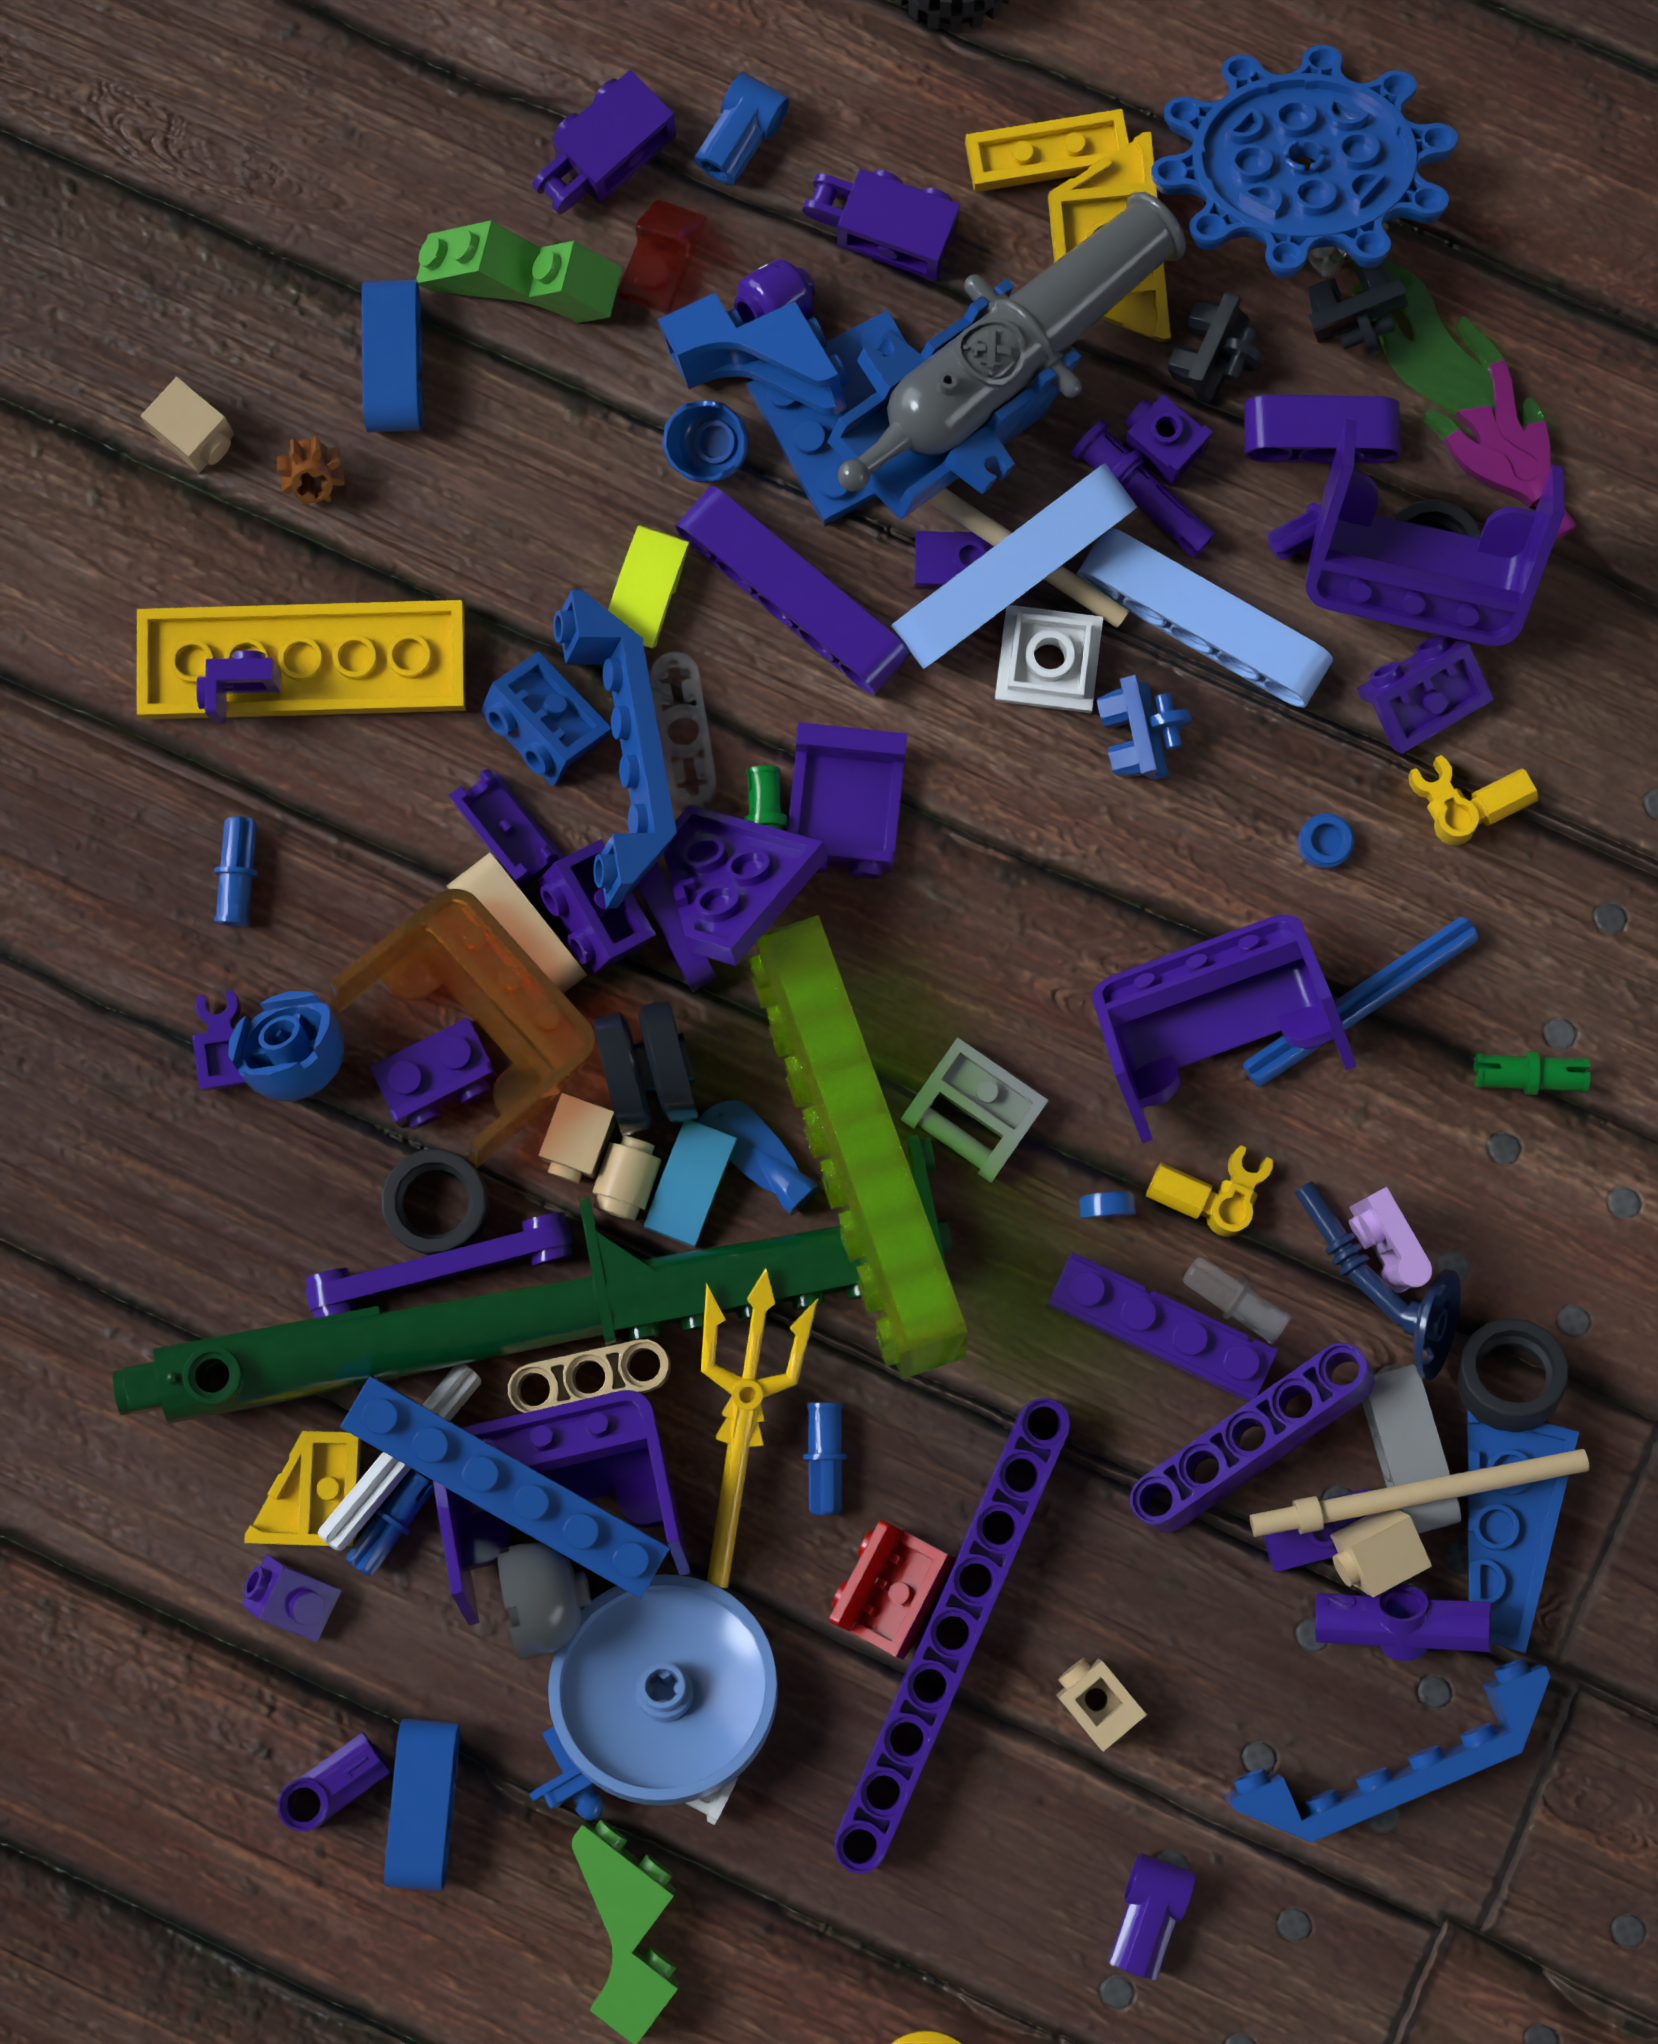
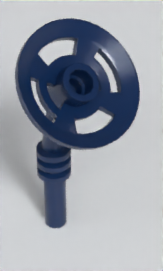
M1311 1181L1296 1190L1295 1195L1328 1244L1325 1250L1328 1255H1335L1332 1260L1335 1266H1342L1339 1270L1340 1275H1348L1397 1326L1404 1328L1405 1334L1413 1336L1414 1359L1418 1375L1422 1379L1433 1380L1439 1374L1447 1359L1457 1326L1461 1298L1458 1273L1450 1269L1443 1270L1428 1288L1422 1302L1412 1301L1408 1305L1367 1265V1262L1370 1260L1367 1254H1360L1363 1247L1360 1243H1353L1356 1236L1354 1233H1346L1315 1183ZM1423 1350H1426L1428 1355L1422 1362Z

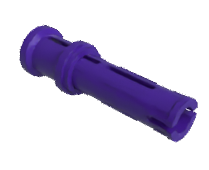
M1104 419L1098 421L1078 442L1070 455L1076 461L1083 459L1094 470L1106 463L1140 510L1194 559L1214 538L1216 532L1194 515L1183 502L1142 466L1144 460L1141 453L1137 450L1130 452L1108 431L1109 424Z

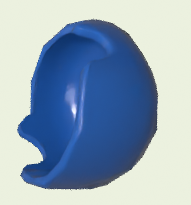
M703 400L685 403L675 411L665 424L662 447L669 465L682 476L694 482L709 483L733 476L736 470L741 468L747 458L750 436L740 414L725 403Z

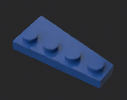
M1467 1409V1471L1574 1451L1579 1432L1548 1423H1542L1537 1428L1521 1432L1496 1430L1478 1421ZM1569 1475L1468 1495V1601L1491 1602L1492 1644L1526 1653Z

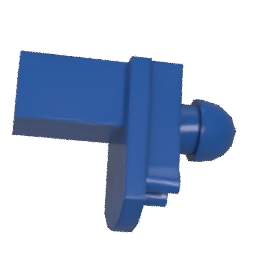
M553 1726L544 1731L542 1735L563 1774L535 1789L529 1796L533 1803L545 1798L550 1809L558 1808L573 1799L577 1806L575 1810L580 1817L589 1821L596 1820L603 1811L602 1798L600 1794L596 1795L593 1789L595 1784L584 1776L571 1761Z

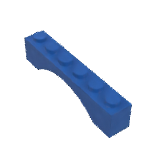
M369 1376L340 1428L640 1599L643 1597L670 1549L666 1544L498 1450L373 1376Z

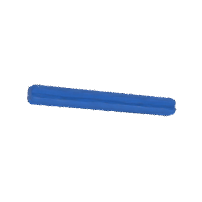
M1459 917L1335 1000L1334 1003L1344 1031L1473 945L1478 940L1479 935L1472 923L1466 917ZM1282 1036L1247 1059L1243 1064V1068L1249 1079L1257 1087H1260L1318 1048L1304 1049L1293 1047Z

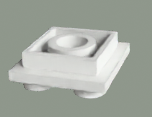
M1008 605L1005 612L995 702L1091 713L1103 617ZM1043 645H1054L1062 651L1065 662L1056 669H1045L1036 662L1034 652Z

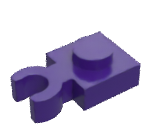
M233 990L226 991L227 1007L224 1012L217 1015L210 1012L208 997L197 995L196 1012L207 1023L208 1027L207 1033L192 1035L199 1089L203 1092L248 1085L228 1056L229 1039L235 1029L234 1022L238 1019L241 1012L240 999Z

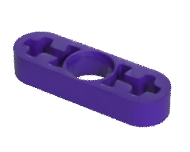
M656 863L639 882L637 888L688 986L694 992L716 981L717 978L707 957L690 952L675 896L658 863Z

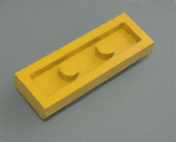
M1122 109L966 134L965 137L974 192L1078 176L1087 171L1089 166L1105 156L1109 157L1129 144Z

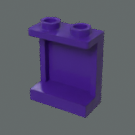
M798 722L787 832L824 842L828 859L816 873L827 872V866L849 868V875L866 879L881 878L882 872L893 873L907 733Z

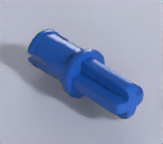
M233 816L227 818L224 822L221 865L214 868V874L219 876L214 923L232 927L250 926L249 913L252 879H257L259 874L258 871L253 870L257 823L254 819Z
M807 1403L808 1454H803V1460H808L809 1511L814 1515H836L842 1510L841 1460H847V1454H841V1409H843V1403Z
M410 1469L381 1507L375 1511V1517L347 1554L346 1560L364 1575L370 1576L374 1574L403 1533L406 1536L410 1534L411 1531L407 1528L415 1519L422 1506L435 1492L434 1485L419 1473Z

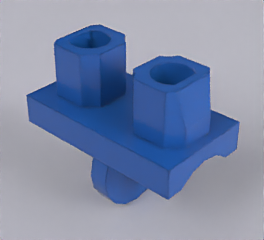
M1137 675L1120 679L1121 689L1114 690L1097 699L1104 727L1111 729L1130 723L1133 741L1109 747L1108 754L1112 771L1118 777L1144 775L1153 781L1169 777L1160 733H1163L1166 750L1180 748L1182 744L1178 729L1192 723L1190 710H1174L1170 693H1165L1154 697L1158 714H1155L1149 684L1147 682H1139Z

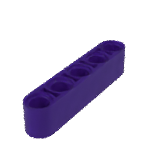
M710 486L674 526L684 540L690 541V546L868 694L875 695L910 655L903 642L717 487Z
M1335 1343L1326 1347L1141 1477L1133 1486L1130 1494V1505L1134 1514L1152 1530L1160 1533H1172L1184 1527L1365 1400L1374 1387L1375 1374L1364 1354L1356 1346L1348 1343ZM1344 1362L1358 1364L1359 1373L1352 1383L1339 1386L1332 1382L1334 1370ZM1299 1394L1312 1396V1407L1305 1416L1301 1418L1287 1417L1286 1407L1293 1397ZM1251 1427L1265 1428L1266 1438L1258 1449L1254 1451H1244L1241 1449L1240 1440L1247 1429ZM1206 1459L1218 1460L1219 1471L1217 1476L1209 1483H1196L1194 1477L1196 1467ZM1170 1491L1172 1494L1171 1508L1166 1514L1151 1516L1149 1513L1151 1498L1158 1492Z

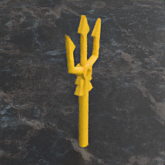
M766 1268L747 1297L753 1310L742 1376H738L715 1364L718 1325L726 1319L706 1283L701 1372L732 1395L722 1411V1415L727 1418L715 1436L717 1440L728 1443L706 1582L719 1588H728L749 1449L753 1446H764L758 1423L764 1421L761 1406L762 1399L798 1384L818 1299H816L789 1327L795 1334L786 1374L756 1379L766 1312L775 1305Z

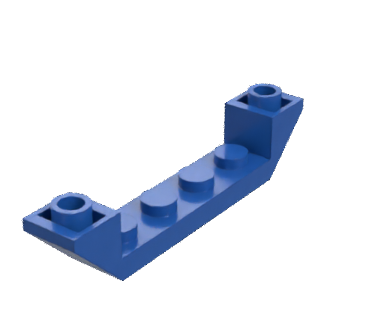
M571 589L562 609L557 610L553 622L554 638L557 643H562L565 664L604 665V687L606 691H612L614 703L611 716L612 734L615 739H620L623 755L619 767L620 782L623 788H628L631 802L628 811L629 833H612L603 851L596 856L594 861V880L598 888H603L606 909L618 908L659 861L677 831L643 639L582 589Z
M1525 1658L1511 1661L1494 1669L1493 1672L1496 1679L1482 1684L1498 1720L1499 1728L1494 1730L1492 1723H1486L1469 1729L1460 1735L1462 1744L1443 1752L1440 1745L1422 1749L1408 1757L1410 1766L1390 1774L1388 1767L1368 1772L1356 1779L1358 1788L1338 1796L1335 1789L1316 1794L1304 1801L1307 1810L1298 1813L1284 1777L1276 1772L1267 1775L1265 1768L1254 1770L1235 1779L1233 1782L1236 1789L1225 1793L1224 1796L1228 1805L1235 1811L1312 1843L1521 1754L1548 1685L1550 1674L1546 1666L1536 1663L1528 1665Z

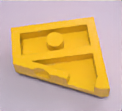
M302 1431L289 1454L286 1466L282 1473L278 1474L267 1494L269 1496L256 1520L245 1533L244 1543L329 1546L320 1538L318 1531L359 1482L361 1439L349 1432ZM357 1534L347 1546H354Z

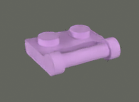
M1387 1187L1349 1207L1354 1215L1349 1220V1224L1356 1239L1364 1249L1372 1247L1382 1264L1379 1276L1396 1293L1422 1286L1429 1281L1432 1275L1431 1263Z

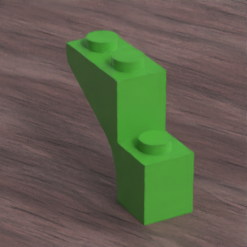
M490 220L428 234L427 240L424 242L419 253L420 267L416 279L419 286L433 292L524 302L553 311L575 323L610 318L622 267L575 241L539 247Z
M601 1819L595 1826L589 1820H585L573 1837L572 1849L609 1934L613 1954L609 1978L593 2001L590 2011L630 2043L638 2044L677 1991L680 1979L673 1975L677 1967L668 1957L651 1946L646 1952L637 1947L674 1897L676 1888L669 1883L673 1874L647 1854L642 1861L623 1847L628 1841L627 1838L606 1821Z

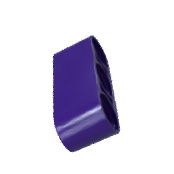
M1261 395L1247 399L1244 402L1245 457L1249 460L1258 462L1333 463L1346 419L1357 421L1354 463H1385L1400 457V402L1397 399L1382 396Z

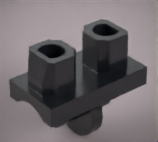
M1384 260L1377 267L1364 268L1360 266L1356 269L1364 293L1347 300H1343L1335 278L1324 280L1308 288L1313 312L1308 316L1318 343L1339 335L1344 350L1365 343L1370 357L1380 353L1376 338L1395 330L1392 319L1388 314L1409 306L1401 278L1394 279Z
M1225 292L1220 303L1196 300L1189 315L1188 328L1192 335L1204 338L1200 350L1178 345L1175 347L1168 362V370L1172 378L1192 387L1198 401L1213 405L1225 378L1232 382H1238L1243 370L1258 371L1264 362V354L1254 346L1259 333L1248 327L1250 319L1239 308L1242 301L1239 295Z

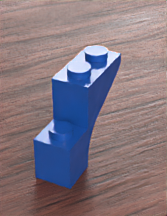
M715 292L657 319L668 353L689 390L719 378L747 377L825 415H834L847 409L842 386L849 384L846 371L836 353L827 356L824 348L827 347L826 339L815 317L806 320L795 301L743 324L736 309L733 308L726 311Z

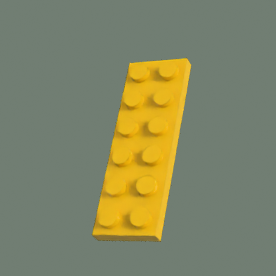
M462 600L137 609V716L141 720L209 718L205 713V709H199L196 694L198 676H205L206 659L233 658L234 652L242 650L260 651L266 654V658L274 660L281 670V693L227 694L226 717L466 711L465 606Z

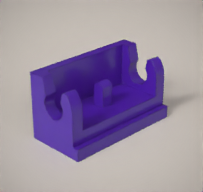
M486 769L480 773L479 777L481 780L468 790L466 787L460 786L449 794V797L455 808L518 888L523 891L544 875L556 861L564 858V856L498 773L494 775L490 769Z

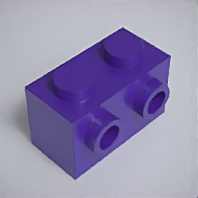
M602 839L556 861L538 880L542 886L540 892L546 908L552 915L559 916L569 934L568 944L572 954L581 964L587 965L592 975L638 952L656 935L632 892L618 908L606 909L603 888H598L594 880V861L596 856L601 854L605 847Z

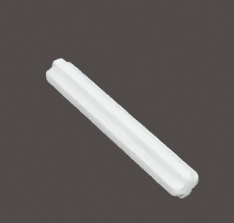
M456 1365L422 1405L450 1421L479 1387L481 1379L467 1365ZM383 1452L318 1531L320 1538L335 1550L341 1551L345 1549L411 1467Z

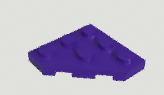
M689 805L675 820L677 833L663 855L690 952L736 966L828 859L824 842Z

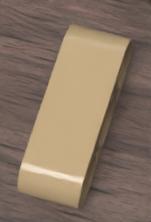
M488 853L447 885L452 895L543 1009L587 976L572 954L491 853Z
M648 1339L634 1340L522 1366L510 1378L508 1396L515 1408L523 1413L621 1390H632L640 1394L660 1388L668 1380L671 1373V1360L668 1353L658 1343ZM651 1350L659 1357L660 1370L653 1379L642 1382L638 1381L632 1376L630 1371L631 1359L637 1352ZM588 1362L599 1363L605 1372L603 1386L599 1391L592 1394H585L580 1391L575 1380L577 1370ZM533 1374L543 1375L550 1385V1393L547 1400L538 1406L528 1405L521 1395L523 1382Z

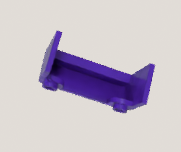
M1346 419L1324 489L1307 570L1306 592L1310 600L1323 609L1487 646L1505 645L1517 638L1523 628L1565 514L1563 467L1552 465L1536 511L1519 507L1499 509L1489 516L1480 538L1375 515L1379 501L1378 487L1368 475L1353 471L1357 421Z
M1292 915L1273 916L1114 974L1101 981L1092 993V1000L1112 1067L1142 1143L1153 1140L1144 1108L1165 1103L1177 1091L1181 1083L1177 1068L1282 1031L1289 1045L1304 1049H1315L1323 1046L1330 1040H1334L1345 1069L1348 1070L1356 1067L1332 994L1302 922L1299 918Z
M621 1390L462 1428L587 1500L616 1493L621 1513L630 1524L639 1528H652L664 1525L668 1546L679 1576L690 1573L675 1494L655 1415L650 1402L642 1394L632 1390ZM433 1481L451 1595L468 1626L480 1622L471 1570L487 1567L498 1562L499 1549L510 1546L509 1523Z

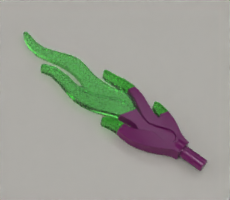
M1350 256L1352 262H1353L1356 266L1360 267V266L1352 259V257ZM1385 258L1384 262L1393 274L1394 279L1401 278L1409 306L1403 308L1402 311L1409 322L1414 342L1407 339L1401 332L1393 314H1388L1392 319L1395 330L1379 336L1388 361L1400 378L1413 390L1453 414L1464 423L1476 437L1477 443L1468 438L1450 418L1434 409H1428L1423 416L1424 422L1437 433L1456 463L1468 475L1492 489L1516 498L1524 503L1528 509L1534 505L1537 508L1551 470L1549 434L1539 406L1531 397L1524 401L1522 405V428L1517 419L1512 378L1505 359L1494 344L1463 316L1460 317L1456 324L1457 333L1479 358L1481 364L1462 351L1444 328L1437 314L1433 299L1423 281L1407 269ZM1361 284L1354 286L1352 297L1364 293ZM1565 508V514L1557 533L1559 539L1577 527Z

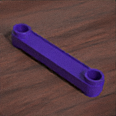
M557 1212L522 1222L524 1232L352 1276H350L349 1268L347 1267L317 1273L305 1278L307 1284L305 1292L310 1312H313L314 1318L358 1310L357 1302L527 1258L531 1259L532 1266L562 1261L575 1256L573 1247L575 1240L571 1224L567 1222L565 1212Z

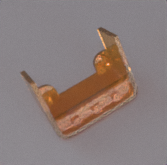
M448 889L439 893L329 982L331 1006L338 1014L380 979L396 996L410 1001L426 998L443 984L511 1059L514 1064L498 1077L493 1091L494 1103L501 1116L477 1135L470 1144L469 1161L475 1168H478L535 1120L587 1063L593 1052L595 1035L590 1023L472 893L463 889Z

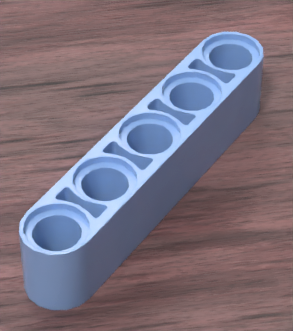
M1104 463L899 618L891 627L924 669L1121 521L1138 506L1107 464Z
M1110 528L1098 537L1076 573L1077 576L1127 608L1133 615L1291 705L1297 707L1307 706L1333 662L1331 654L1316 642L1118 529Z

